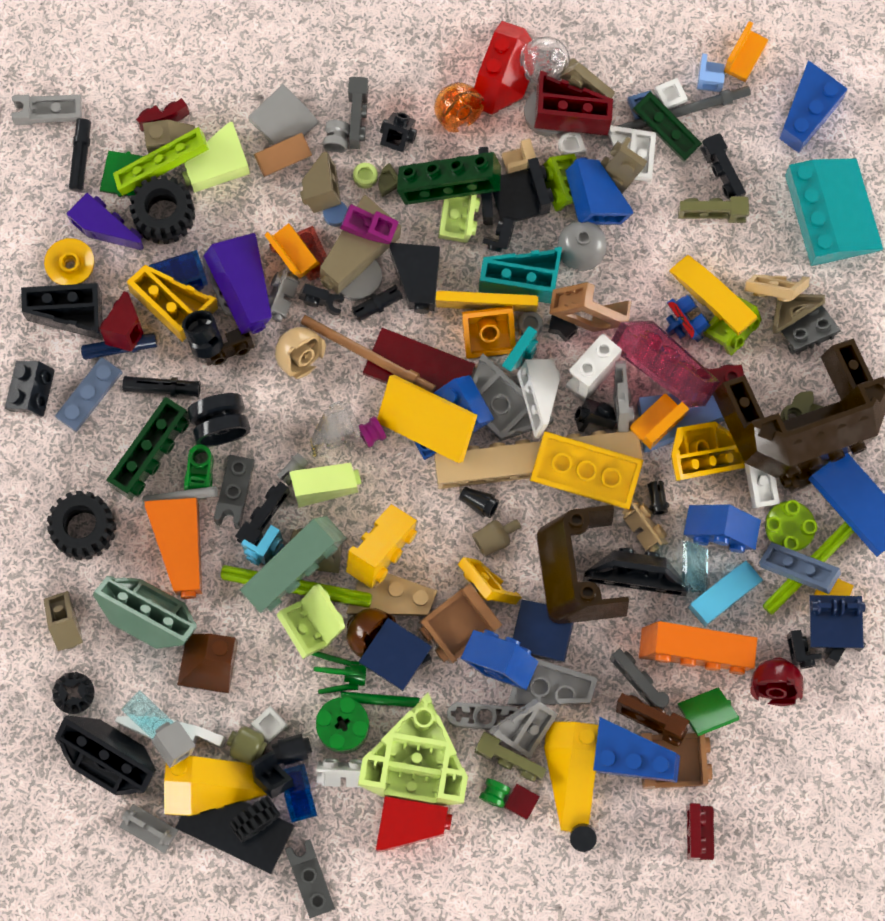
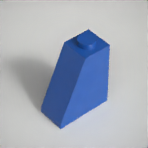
M581 157L574 160L573 164L565 171L579 222H591L596 225H620L633 214L632 208L599 160Z

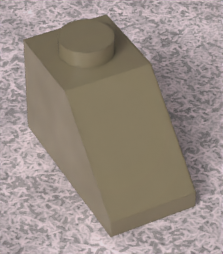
M172 120L143 123L148 154L195 129V125Z
M327 151L319 156L302 179L303 191H300L301 199L304 205H308L313 213L341 204L336 165Z
M66 591L43 599L48 629L57 650L71 649L83 643L81 629L69 592Z

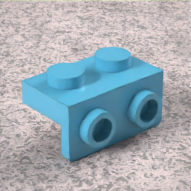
M270 525L258 546L245 539L241 543L244 554L247 555L246 559L257 566L261 563L266 565L284 547L281 532L273 525Z

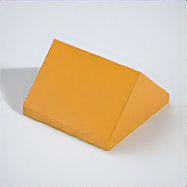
M513 306L462 312V329L467 359L478 358L482 354L485 356H495L511 353L516 345Z

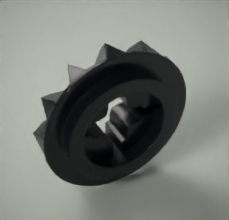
M78 672L65 673L56 680V684L52 689L53 701L65 713H81L93 702L95 695L93 683L84 674ZM78 686L77 692L82 699L80 700L78 697L68 699L69 693L64 687L75 688Z

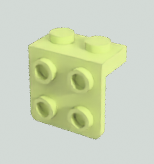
M320 584L314 585L301 601L277 613L278 619L303 659L328 647L345 628L342 615L335 609L330 601L328 592Z

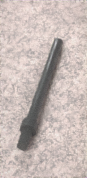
M749 86L732 91L727 89L720 91L719 95L670 109V111L676 117H681L720 104L723 106L732 104L733 100L751 95ZM641 119L617 125L618 127L637 130L648 127Z

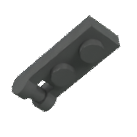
M619 648L611 655L609 660L651 707L656 706L664 710L669 703V696L665 692H658L652 685L654 683L652 678L645 671L640 672L634 665L636 661L628 651L623 652Z

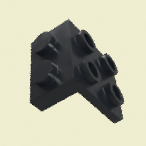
M537 157L528 159L527 169L501 175L500 191L492 192L500 221H504L506 216L516 218L517 222L550 213L551 202H554L553 193L550 187L546 188L544 181L547 179L544 165L539 164Z

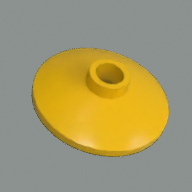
M66 238L55 242L48 249L44 258V268L48 277L58 285L83 283L91 275L95 264L94 255L90 247L83 241L74 238ZM74 262L75 266L72 269H68L66 267L67 263Z

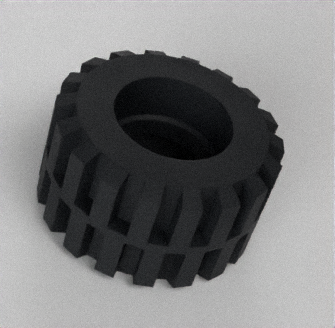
M161 175V179L153 176L150 182H147L145 179L141 182L142 187L137 186L134 189L135 195H131L130 198L132 204L129 205L130 212L137 231L143 234L144 238L148 241L152 238L153 243L159 244V240H163L164 244H169V239H173L174 242L179 241L178 236L181 234L185 237L188 234L187 228L191 229L193 226L192 220H195V208L189 190H186L182 182L178 184L177 179L174 177L168 180L167 175ZM167 200L177 205L174 213L165 219H155L148 215L150 208L159 201Z
M76 491V495H72L71 492L65 494L67 498L64 500L60 497L56 501L58 503L57 507L52 505L50 509L52 515L47 517V522L49 523L47 530L51 535L50 538L53 543L66 556L70 558L73 556L76 560H82V557L90 560L93 559L92 555L94 554L97 556L102 555L101 550L103 548L108 550L111 546L109 541L114 540L115 534L113 531L116 530L114 515L102 498L96 497L88 491L87 494H84L82 491ZM80 513L94 515L96 518L95 528L88 536L73 538L68 534V525L74 516Z

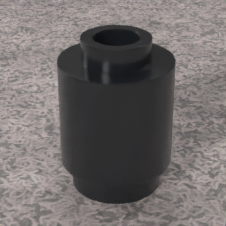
M302 733L277 740L278 743L272 744L278 765L284 764L286 766L309 759L308 754L312 753L309 738H303Z

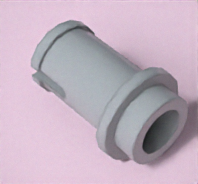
M299 453L295 456L292 455L291 461L277 474L288 486L292 482L290 472L307 469L306 466L309 464Z

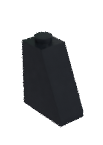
M391 242L389 247L390 256L409 309H414V312L419 314L435 311L440 247Z

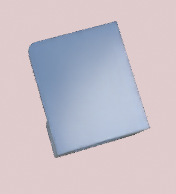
M703 53L700 61L697 89L720 92L724 84V64L707 62V54Z

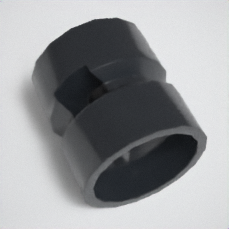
M199 310L185 317L182 322V328L193 355L201 359L217 355L223 348V340L212 313Z

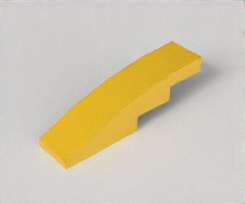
M688 254L669 270L703 307L706 306L720 321L723 320L738 336L757 320V315L740 298Z

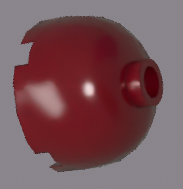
M776 657L761 663L753 672L750 693L758 701L759 697L772 699L767 703L770 705L790 706L796 703L797 698L800 700L803 698V676L797 666L784 658Z

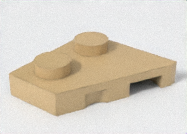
M753 275L746 281L745 291L753 292V295L758 297L773 296L777 297L779 301L789 302L809 287L810 277L802 276L799 282L787 281V276Z

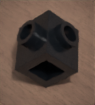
M393 112L388 120L384 119L382 122L380 145L404 152L409 143L413 144L417 135V129H414L416 120L410 118L405 113Z

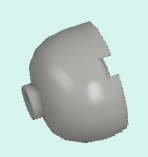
M571 222L564 227L558 237L557 247H562L560 260L565 266L578 269V271L594 269L602 262L606 254L607 242L604 232L598 225L591 222Z

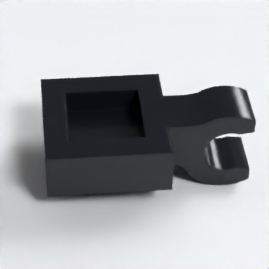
M306 283L300 290L298 299L304 301V304L311 307L325 305L328 312L332 315H339L341 313L340 309L333 306V302L342 303L344 301L342 295L330 294L328 290Z

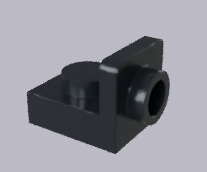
M506 216L504 221L498 222L495 235L499 236V240L485 237L483 243L488 245L487 249L502 252V249L509 248L516 218Z
M801 630L790 631L786 635L792 664L800 665V669L815 667V662L822 659L821 653L806 655V652H808V641L806 636H802Z

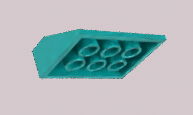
M857 158L816 159L788 166L785 178L811 266L883 251Z

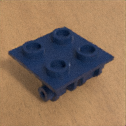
M809 595L810 647L864 648L863 612H865L866 605L865 602H862V596Z

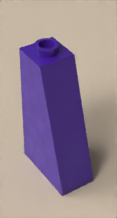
M255 233L212 244L204 254V258L241 334L261 332L266 328L265 325L272 315Z

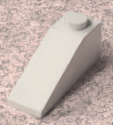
M527 359L517 373L535 438H540L549 424L560 381V373L556 369L554 359Z

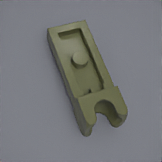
M731 196L729 201H723L721 198H712L709 201L688 198L680 201L678 206V219H728V223H746V217L749 216V198L746 196Z
M483 732L475 748V753L492 761L493 757L497 758V764L508 770L515 767L522 771L521 776L529 781L542 780L547 770L546 768L501 746L500 739L487 732Z

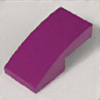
M350 204L340 229L368 240L390 244L399 221L378 211L371 214Z

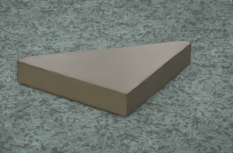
M799 294L794 300L789 302L777 300L772 325L773 334H777L825 304V295Z

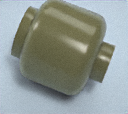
M243 726L238 732L232 731L226 745L230 746L229 754L232 758L251 765L253 761L264 755L268 743L265 742V736L262 733Z

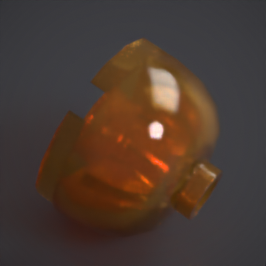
M455 82L441 89L435 99L434 111L436 118L448 132H459L457 127L465 122L470 126L479 118L484 108L481 104L484 99L476 89L467 83Z

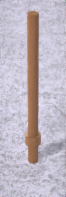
M307 315L302 318V325L404 380L431 393L435 391L436 385L421 378L420 374L414 370H406Z

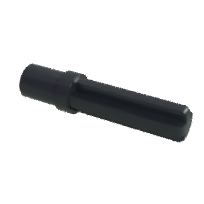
M83 118L76 120L75 136L73 137L74 146L69 189L76 192L82 191L84 188L88 147L91 140V121Z

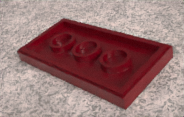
M385 328L381 329L372 349L373 352L406 370L412 369L419 373L421 378L436 385L435 391L454 378L472 376L475 364ZM369 360L363 370V375L385 384L388 383L389 376L394 375Z

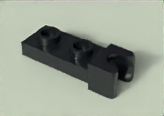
M718 133L702 141L704 146L700 150L707 163H713L711 164L712 171L717 178H721L724 184L722 189L726 198L745 196L746 191L726 155L728 147L722 135Z
M279 482L276 487L273 485L265 495L267 500L263 506L256 507L250 516L252 521L250 523L245 521L235 535L240 544L245 539L258 546L263 538V529L289 495L288 486Z

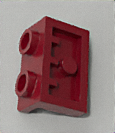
M690 803L686 806L687 860H713L714 809L712 806H701V803Z

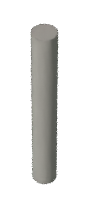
M216 486L146 495L143 496L142 501L145 506L144 501L186 498L201 499L216 497L218 491Z

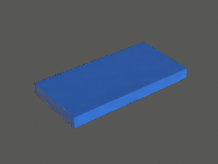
M848 453L845 454L844 458L836 462H828L808 480L874 555L878 557L885 551V494Z

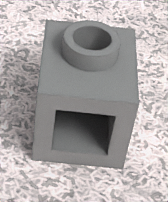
M178 720L172 724L166 722L155 730L156 734L152 741L169 768L192 755L196 747Z

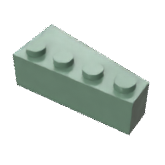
M327 516L314 518L259 570L240 591L260 613L268 610L270 612L274 611L282 603L280 599L286 593L289 595L301 585L299 582L305 576L309 577L325 558L331 557L338 550L337 547L347 539L346 536Z

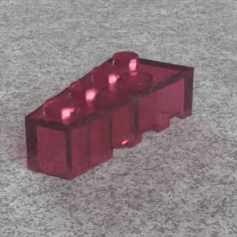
M654 321L621 322L611 340L622 349L621 357L680 399L687 407L706 406L720 383L714 375Z

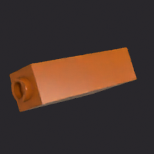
M197 498L144 501L145 509L175 594L181 595V599L196 598V594H202L200 522Z

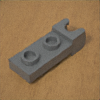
M349 77L348 98L349 102H352L349 135L350 149H360V141H365L366 126H362V118H367L369 91L368 78Z
M229 455L214 515L216 525L220 526L224 517L231 515L233 516L234 527L236 529L241 527L255 463L254 459Z
M311 839L305 841L306 853L303 856H297L292 847L285 848L309 918H313L332 911L335 907Z

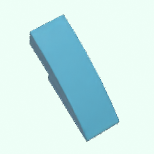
M745 561L700 595L688 608L706 627L762 582L763 579Z

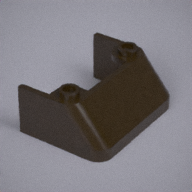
M613 505L573 509L538 530L537 546L548 617L552 622L566 624L627 616L628 596L602 599L600 588L595 583L590 581L578 582L571 536L583 534L588 528L612 526Z

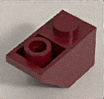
M124 291L114 303L113 309L107 318L102 321L100 331L106 345L132 352L144 332L129 293Z

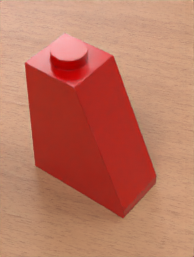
M385 796L376 851L385 852L444 836V831L450 830L453 814H448V807Z

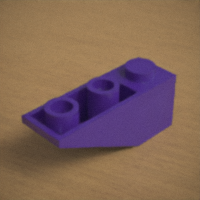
M86 193L66 213L69 221L88 238L141 251L144 249L141 241L143 237L134 228L129 230L123 224L125 221L116 212L111 214L105 209L107 207L106 204L98 196L93 198Z

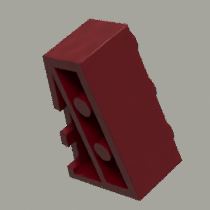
M540 70L537 83L534 128L608 136L612 122V98L587 88L579 89L570 85L567 80H557L547 76V72Z

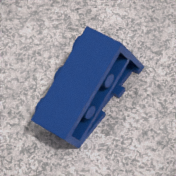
M808 60L779 139L800 153L843 101L848 89Z

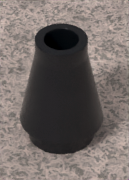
M464 487L459 496L460 501L468 505L482 518L485 516L491 518L499 504V500L495 498L494 494Z

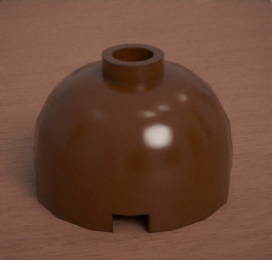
M367 608L353 615L347 623L346 635L351 651L361 658L387 618L396 623L395 617L377 608Z

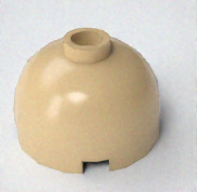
M296 327L288 330L279 337L276 345L275 357L278 366L295 379L307 376L317 367L310 365L318 357L323 358L326 349L325 340L309 328Z

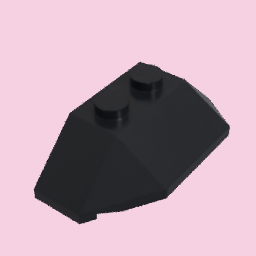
M619 548V551L614 550L585 571L583 582L590 581L597 584L686 596L688 593V585L666 558L660 557V554L656 552L637 554L630 548Z
M66 715L55 735V740L57 744H60L70 767L114 795L144 793L155 774L156 769L145 746L101 719Z

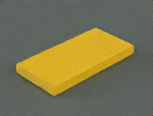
M436 291V308L482 310L513 306L514 312H536L538 307L537 295Z
M396 375L389 376L377 420L381 425L457 463H461L464 461L477 414Z
M544 431L530 481L629 510L644 460Z

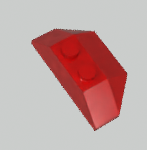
M501 21L498 25L478 72L469 107L493 115L524 98L540 56L539 50L525 28L505 21Z

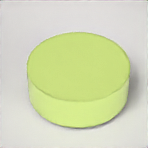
M370 163L357 165L353 171L355 184L364 189L374 186L378 180L377 169Z

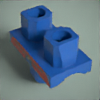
M686 295L677 301L673 298L668 301V306L678 320L676 321L673 315L666 318L670 324L666 329V333L669 336L676 333L679 339H682L686 336L682 330L685 328L692 339H695L697 342L704 337L701 334L711 324L702 313L693 320L687 315L698 307L692 297Z

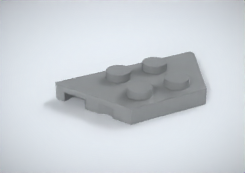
M482 354L473 381L494 417V420L485 425V427L500 441L533 431L522 389L487 356ZM551 416L548 425L553 423L554 419Z

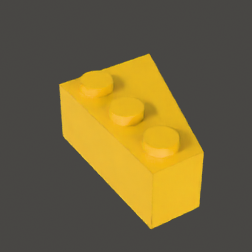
M144 265L127 281L130 293L181 342L186 339L182 328V322L186 316L199 310L209 311L213 314L218 309L215 297L207 296L195 290L192 286H186L175 281L174 278L147 265Z
M391 504L374 522L375 526L370 533L365 532L362 535L361 539L363 542L358 548L352 546L349 549L346 572L371 589L376 582L381 583L388 573V566L391 562L395 564L403 553V550H401L406 543L410 544L417 535L415 530L417 520Z

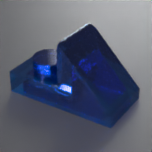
M305 764L283 769L293 778L294 784L293 787L284 792L291 822L294 823L318 816Z

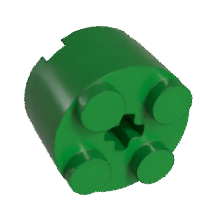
M339 697L328 701L322 706L316 716L317 734L323 745L333 752L344 754L354 752L362 747L369 735L370 724L365 709L360 703L349 697ZM340 720H343V722L349 721L350 723L347 724L348 730L336 729L339 726L338 722Z

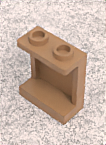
M471 583L466 584L418 622L421 625L419 631L428 642L432 640L437 646L435 652L443 662L448 660L450 664L456 662L463 654L473 630L483 633L485 629L495 631L502 626L501 622Z
M687 733L679 747L662 740V734H640L641 737L680 755L677 783L642 779V789L703 787L708 785V780H712V765L707 764L706 755L711 750L710 738L705 737V734L697 736L696 733Z

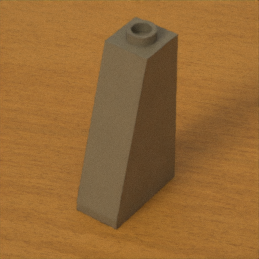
M366 195L361 198L357 207L371 214L378 211L390 217ZM398 224L391 242L395 243L400 238L401 225ZM342 230L320 267V281L322 285L328 290L332 289L338 295L375 259L379 258L390 247V244L368 240Z

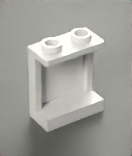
M601 334L570 368V373L573 377L566 384V388L585 402L615 370V361H619L622 349L607 336Z

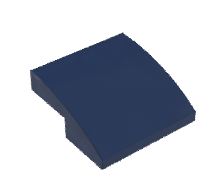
M521 600L513 639L521 643L520 646L532 651L531 655L538 656L541 659L565 663L574 623H554L548 617L546 604Z

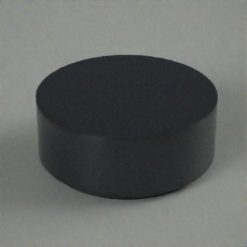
M585 823L574 826L570 832L571 845L580 852L590 851L597 842L595 829Z

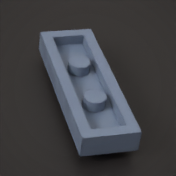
M101 356L55 417L77 432L122 375V371Z
M773 542L770 543L759 561L760 567L827 594L831 592L841 575L840 568Z

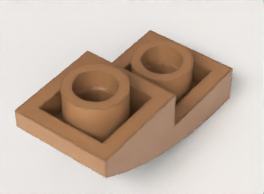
M302 133L254 154L264 177L312 156Z

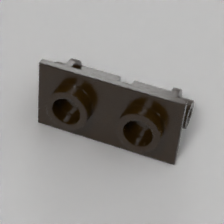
M238 328L225 333L228 342L223 344V348L217 355L205 359L207 365H219L234 355L242 356L247 354L250 349L254 348L249 332L241 334Z

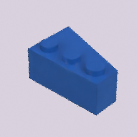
M600 717L593 767L595 772L677 783L680 755Z

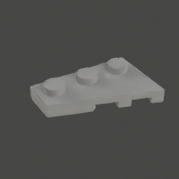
M535 658L539 662L527 690L513 686L507 705H526L534 699L544 705L590 704L598 678Z

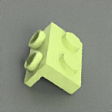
M477 194L443 199L438 238L467 243L471 235L475 236L477 221L473 220L474 212H478L480 206V198L477 197Z

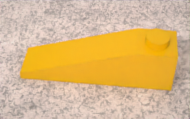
M553 722L545 735L544 751L561 831L571 832L573 827L578 824H589L596 773L593 767L599 725L580 722Z
M189 756L169 768L167 763L165 766V815L194 816L214 808L219 809L236 802H244L267 796L254 783L251 765L243 762Z

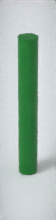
M341 691V697H349L361 704L414 708L420 701L419 697Z

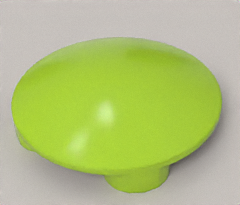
M789 500L775 505L769 511L765 520V531L771 542L794 551H799L807 547L813 540L817 531V523L813 514L806 506L798 503L796 500Z

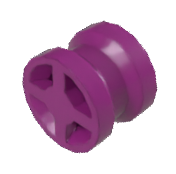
M375 416L370 418L368 423L356 426L368 448L372 447L374 442L378 440L383 441L387 438Z

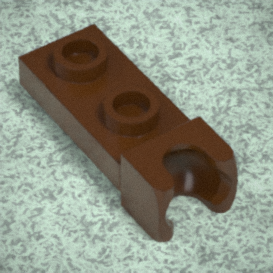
M622 693L617 701L616 713L662 734V740L679 747L688 731L686 728L690 722L688 719L674 712L669 716L661 708L646 705L634 695L628 696Z

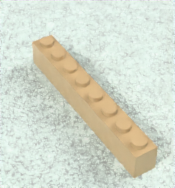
M630 428L628 432H618L617 429L615 433L606 434V431L601 430L592 432L590 436H581L578 433L566 436L573 440L643 460L640 439ZM542 438L539 442L531 443L527 439L519 440L514 445H505L502 442L493 443L488 448H480L477 445L468 446L464 461L461 463H457L439 453L434 454L438 489L529 479Z

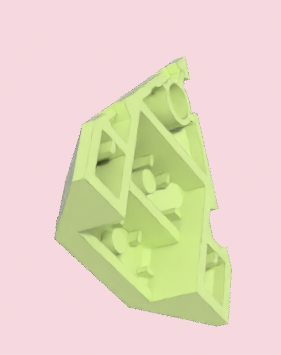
M428 692L363 757L358 786L381 797L387 796L440 806L464 804L468 776L465 769L461 766L456 755L457 752L440 716L436 713Z

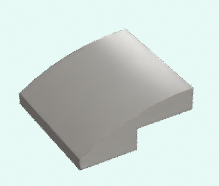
M284 84L248 116L249 121L266 136L267 141L272 145L300 133L305 137L319 123L308 108Z

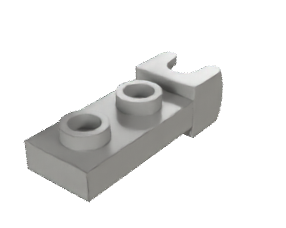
M80 94L31 97L29 95L12 96L15 107L23 108L22 111L14 112L11 115L15 125L75 122L77 119L82 118V98Z

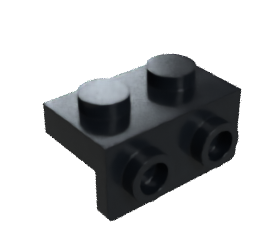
M16 361L4 409L10 412H30L38 417H43L55 370L40 361Z

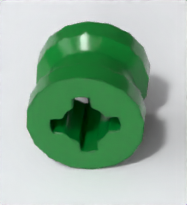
M487 778L485 791L481 792L479 799L496 807L503 808L505 804L504 797L509 794L511 788L503 783Z

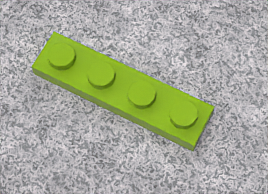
M197 127L114 172L115 183L121 195L124 196L133 191L137 186H142L141 182L145 179L147 182H150L151 177L156 176L157 178L209 150L202 130Z

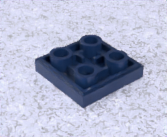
M387 618L359 660V663L396 688L404 691L432 649V646Z

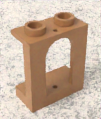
M585 282L554 289L549 314L591 332L628 326L632 301L628 300L604 306L593 301L595 285ZM583 311L593 316L592 321L574 313Z

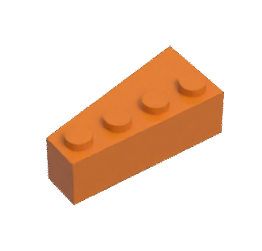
M657 621L641 629L639 659L655 660L664 663H680V665L695 667L696 665L705 666V669L713 671L729 669L731 674L744 675L745 671L755 669L757 637Z

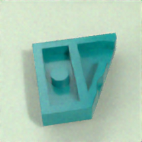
M528 326L502 367L511 372L521 367L525 360L533 358L537 351V330Z

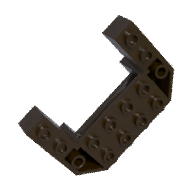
M854 338L832 345L821 356L841 399L840 402L782 421L779 413L764 417L745 375L723 382L712 393L744 463L775 478L785 475L787 478H791L802 472L801 469L808 467L809 470H814L822 466L826 460L830 459L831 463L844 458L846 453L852 452L855 455L867 449L866 445L878 436L885 416V378L883 376L873 380Z

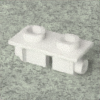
M328 758L324 759L323 762H318L316 772L322 773H317V783L322 784V786L341 787V777H346V787H360L358 786L362 760L354 759L350 760L349 763L339 762L337 759Z

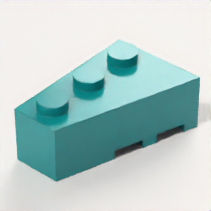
M562 247L541 252L534 250L531 253L519 255L512 253L484 257L479 280V292L537 295L538 302L551 304L552 292L556 288Z

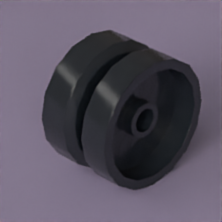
M238 393L213 395L201 399L188 407L190 423L196 425L193 429L196 445L202 444L206 447L218 446L239 440L250 433L248 418L242 415L245 410L242 395Z

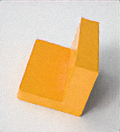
M750 21L730 54L724 69L725 73L745 83L769 40L751 31L754 23Z
M289 223L274 235L269 232L264 234L290 271L301 279L320 264Z
M663 394L630 425V430L651 449L687 416L689 408L683 402L677 405L667 394Z

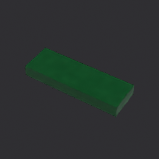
M651 91L632 109L682 161H685L702 144Z

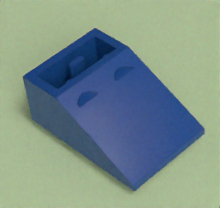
M471 375L454 378L433 393L477 414L472 434L494 420ZM415 442L424 460L437 454V452Z

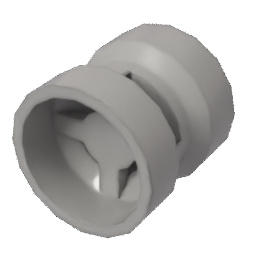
M341 120L327 121L325 127L327 136L323 140V148L333 152H345L348 146L346 137L350 133V125Z

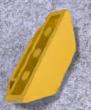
M716 421L677 428L671 452L675 481L745 468L744 461L730 431Z

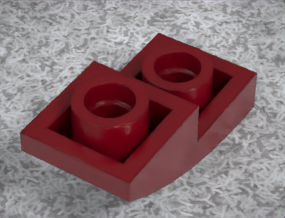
M181 98L178 101L170 102L162 112L156 105L151 109L143 110L136 121L139 129L144 132L143 123L161 120L178 122L190 115L187 104Z

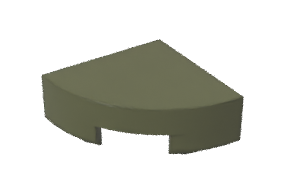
M390 163L382 169L379 176V192L382 197L397 189L398 174Z

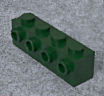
M485 152L470 156H459L399 166L397 192L404 204L409 205L500 191L501 165L494 152Z
M165 396L106 479L109 486L131 501L135 496L138 497L145 489L146 484L144 482L149 475L153 476L158 471L161 465L159 461L163 455H168L174 448L175 438L179 433L183 434L188 428L190 421H188L189 415L187 410Z

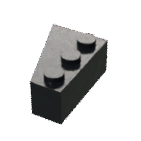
M98 283L21 287L22 313L27 321L103 340L100 331L103 321L102 292Z

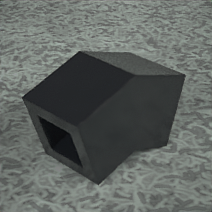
M551 315L548 333L559 335L565 342L577 333L578 328L575 324Z

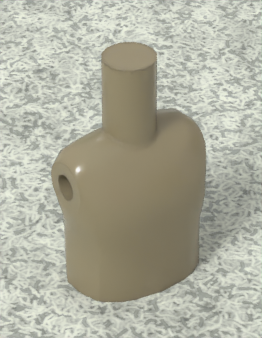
M517 519L504 526L498 520H493L482 529L472 533V537L483 556L487 557L493 552L509 546L511 542L509 534L520 529L521 525Z

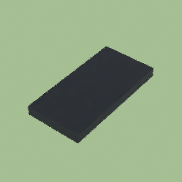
M245 801L225 805L223 808H214L200 812L198 815L181 816L176 829L272 874L295 825L277 818L263 831L261 830L257 835L241 843L229 826L233 818L251 805Z

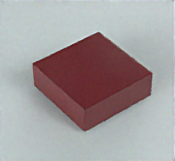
M516 784L504 808L527 820L540 796Z

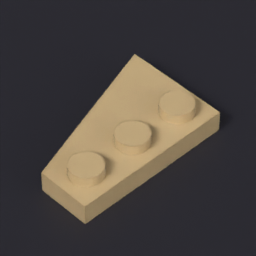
M387 573L381 583L376 582L372 589L359 580L355 588L357 591L367 592L372 595L371 605L368 608H377L390 615L427 616L431 611L437 594V590ZM349 604L346 614L356 615L367 608Z

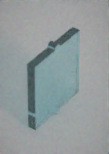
M683 541L682 586L691 589L692 592L704 593L707 591L708 549L699 546L698 542Z

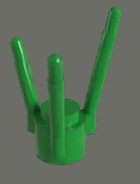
M322 652L312 654L325 660L346 665L345 669L314 667L313 670L315 672L344 675V682H349V684L319 689L318 694L358 690V686H365L366 667L360 665L359 661H350Z

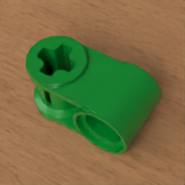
M195 445L189 451L184 490L212 487L214 458L209 448L205 445ZM206 453L208 455L207 460L201 464L196 463L195 457L197 454Z

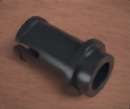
M657 481L647 484L651 501L649 509L653 515L667 513V508L670 506L666 502L663 481H658V485Z

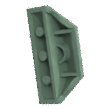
M106 576L93 592L94 598L112 625L155 649L184 645L197 628V624L193 621L192 615L184 602L142 579Z

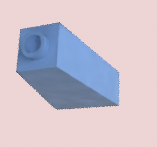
M695 391L667 394L677 405L683 402L689 408L687 416L653 448L649 449L643 443L644 453L674 442L678 427L725 421L714 396L696 397ZM662 395L639 397L637 402L639 417Z

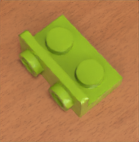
M575 154L553 156L543 164L547 174V179L544 180L546 188L550 187L554 198L552 204L555 211H561L566 205L574 204L565 171L576 160Z
M742 298L740 299L757 315V320L739 336L723 320L720 321L716 316L709 322L711 326L703 332L706 337L724 346L726 353L730 356L743 346L748 336L759 327L762 321L757 306Z

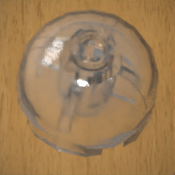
M550 36L538 37L525 44L520 56V65L524 66L526 79L536 86L540 70L547 72V76L561 80L560 76L570 62V55L566 46L560 40Z

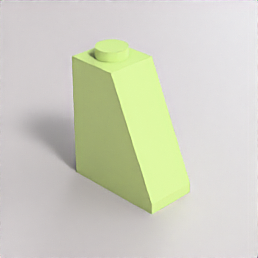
M233 122L227 123L207 141L209 150L185 162L186 171L182 172L186 186L191 185L194 193L249 175L248 163Z
M351 463L290 472L299 508L358 493L357 485L362 484L358 469L353 470Z

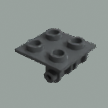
M822 305L781 332L790 343L788 345L790 353L798 355L806 350L807 346L812 349L814 348V343L819 346L824 341L834 339V336L841 332V330Z

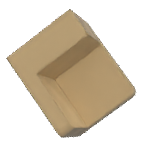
M530 138L522 140L519 149L502 153V160L507 174L527 169L528 159L536 158Z

